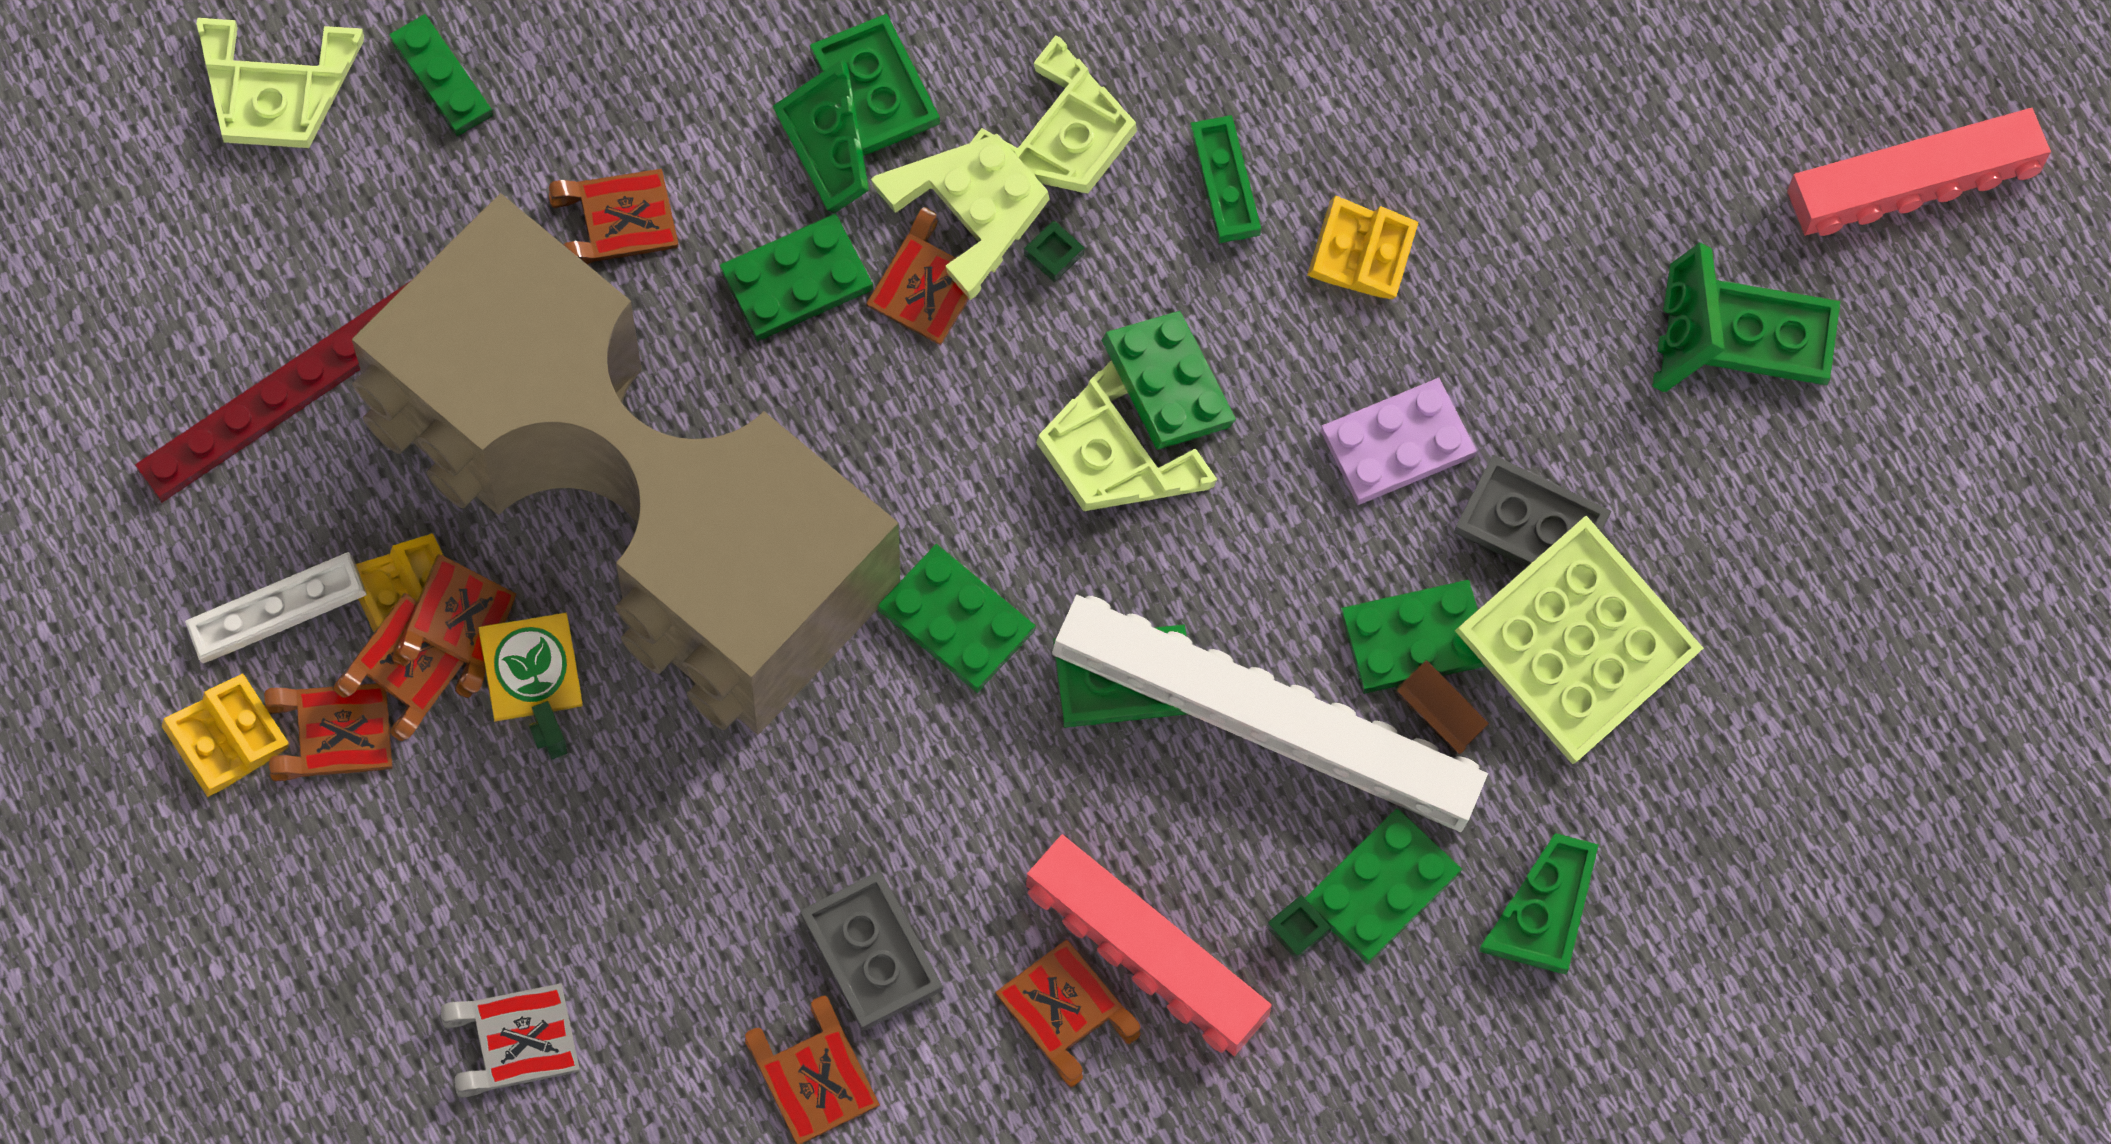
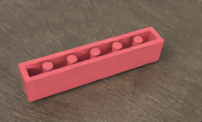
M2028 108L1795 173L1787 193L1804 235L1818 232L1820 236H1826L1839 231L1845 224L1856 221L1861 225L1869 224L1880 219L1883 214L1898 210L1899 213H1909L1918 209L1924 202L1938 199L1939 202H1948L1959 197L1963 191L1978 188L1979 191H1987L2001 184L2002 180L2016 176L2018 180L2032 178L2042 171L2051 150L2033 108Z
M1063 834L1027 873L1026 886L1030 889L1028 895L1036 904L1045 910L1052 907L1065 917L1062 922L1069 931L1079 938L1087 935L1099 945L1097 948L1098 953L1108 963L1115 967H1118L1120 963L1134 974L1132 980L1141 990L1149 995H1153L1156 992L1169 1003L1167 1009L1184 1024L1192 1021L1204 1031L1202 1034L1203 1039L1216 1051L1223 1053L1226 1049L1235 1057L1269 1017L1272 1004Z

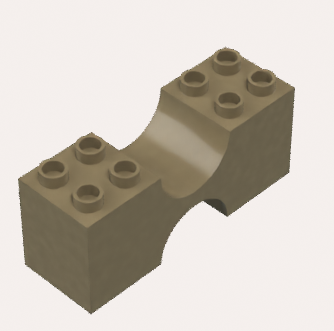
M501 193L352 339L362 373L352 385L362 400L371 408L363 416L364 423L386 447L397 454H401L412 442L435 462L426 472L429 479L446 498L458 507L464 509L477 497L499 515L516 501L533 493L555 488H575L594 492L610 499L633 518L637 523L635 534L624 554L616 562L622 599L615 605V609L622 620L630 627L621 636V640L629 652L652 672L660 674L672 662L689 676L696 684L687 692V697L706 719L722 730H726L738 718L759 735L878 610V604L900 582L899 522L765 411L736 431L704 439H687L666 435L648 427L635 418L622 404L629 386L642 371L631 300Z

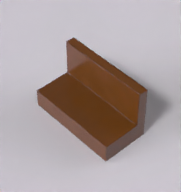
M1427 660L1394 691L1456 755H1460L1466 749V746L1489 724Z

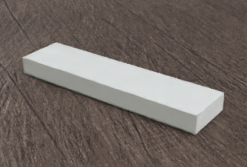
M347 552L190 618L185 623L199 660L202 663H206L366 596L367 593L353 556L350 552Z

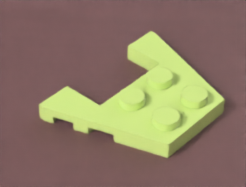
M197 18L196 24L224 143L310 148L364 42L363 30L359 28L324 26L318 66L234 61L238 30L236 21Z
M1055 35L1035 60L1034 67L1036 72L1065 89L1018 148L1006 141L1004 142L1041 184L1088 194L1137 132L1136 122L1104 86L1101 87L1095 81L1080 59H1076L1067 49V44ZM981 128L970 143L993 134Z
M998 134L871 178L873 188L895 213L929 189H933L976 238L977 244L946 265L948 275L970 300L980 292L981 283L991 271L995 272L1002 263V256L1013 241L1021 238L1050 200L1047 189Z
M1112 361L1102 371H1098L1089 381L1088 386L1064 407L1039 434L1036 442L1083 511L1205 491L1213 488L1217 481V478L1196 448L1159 468L1155 465L1111 402L1128 393Z

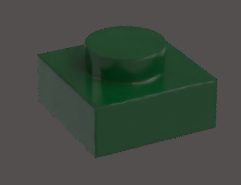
M1053 220L1024 248V256L1053 282H1056L1084 255L1085 247Z
M549 701L533 706L532 711L535 722L529 724L528 727L537 749L546 747L551 760L568 754L565 739Z
M1302 894L1272 918L1266 927L1296 961L1331 931V926Z

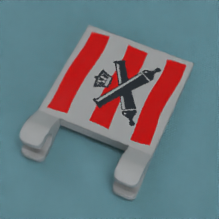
M562 983L475 1001L450 1002L441 1006L442 1025L446 1029L463 1026L475 1021L485 1067L483 1071H467L458 1073L455 1076V1089L459 1098L580 1071Z

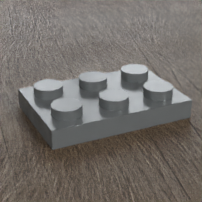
M1492 455L1455 527L1454 533L1527 568L1585 516L1602 533L1610 517L1611 510L1496 455Z
M881 870L800 910V916L862 1032L943 991L940 979Z

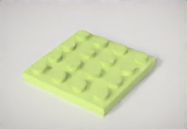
M1587 516L1582 518L1455 630L1572 764L1580 760L1704 649Z

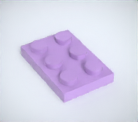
M1440 378L1336 419L1321 427V433L1357 505L1472 459L1476 456L1477 452Z

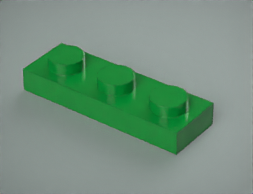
M426 14L389 34L391 43L457 137L493 116L491 107Z
M1228 115L1192 122L1190 124V133L1218 243L1260 236L1261 225L1233 116Z

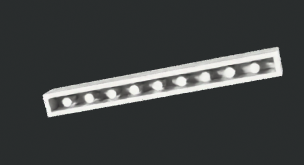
M1076 594L1055 640L1052 655L1157 701L1179 708L1189 715L1459 832L1463 831L1469 821L1488 773L1479 770V765L1474 761L1460 756L1455 758L1438 752V748L1429 741L1418 738L1410 740L1397 734V730L1385 722L1373 721L1371 723L1357 717L1356 712L1346 705L1340 703H1332L1330 705L1316 699L1315 694L1305 687L1299 685L1288 687L1275 681L1273 675L1257 667L1247 669L1233 663V659L1222 651L1215 649L1203 650L1192 645V641L1183 634L1173 631L1164 633L1151 627V623L1139 615L1127 614L1125 616L1111 610L1110 605L1100 598L1094 596L1084 598Z

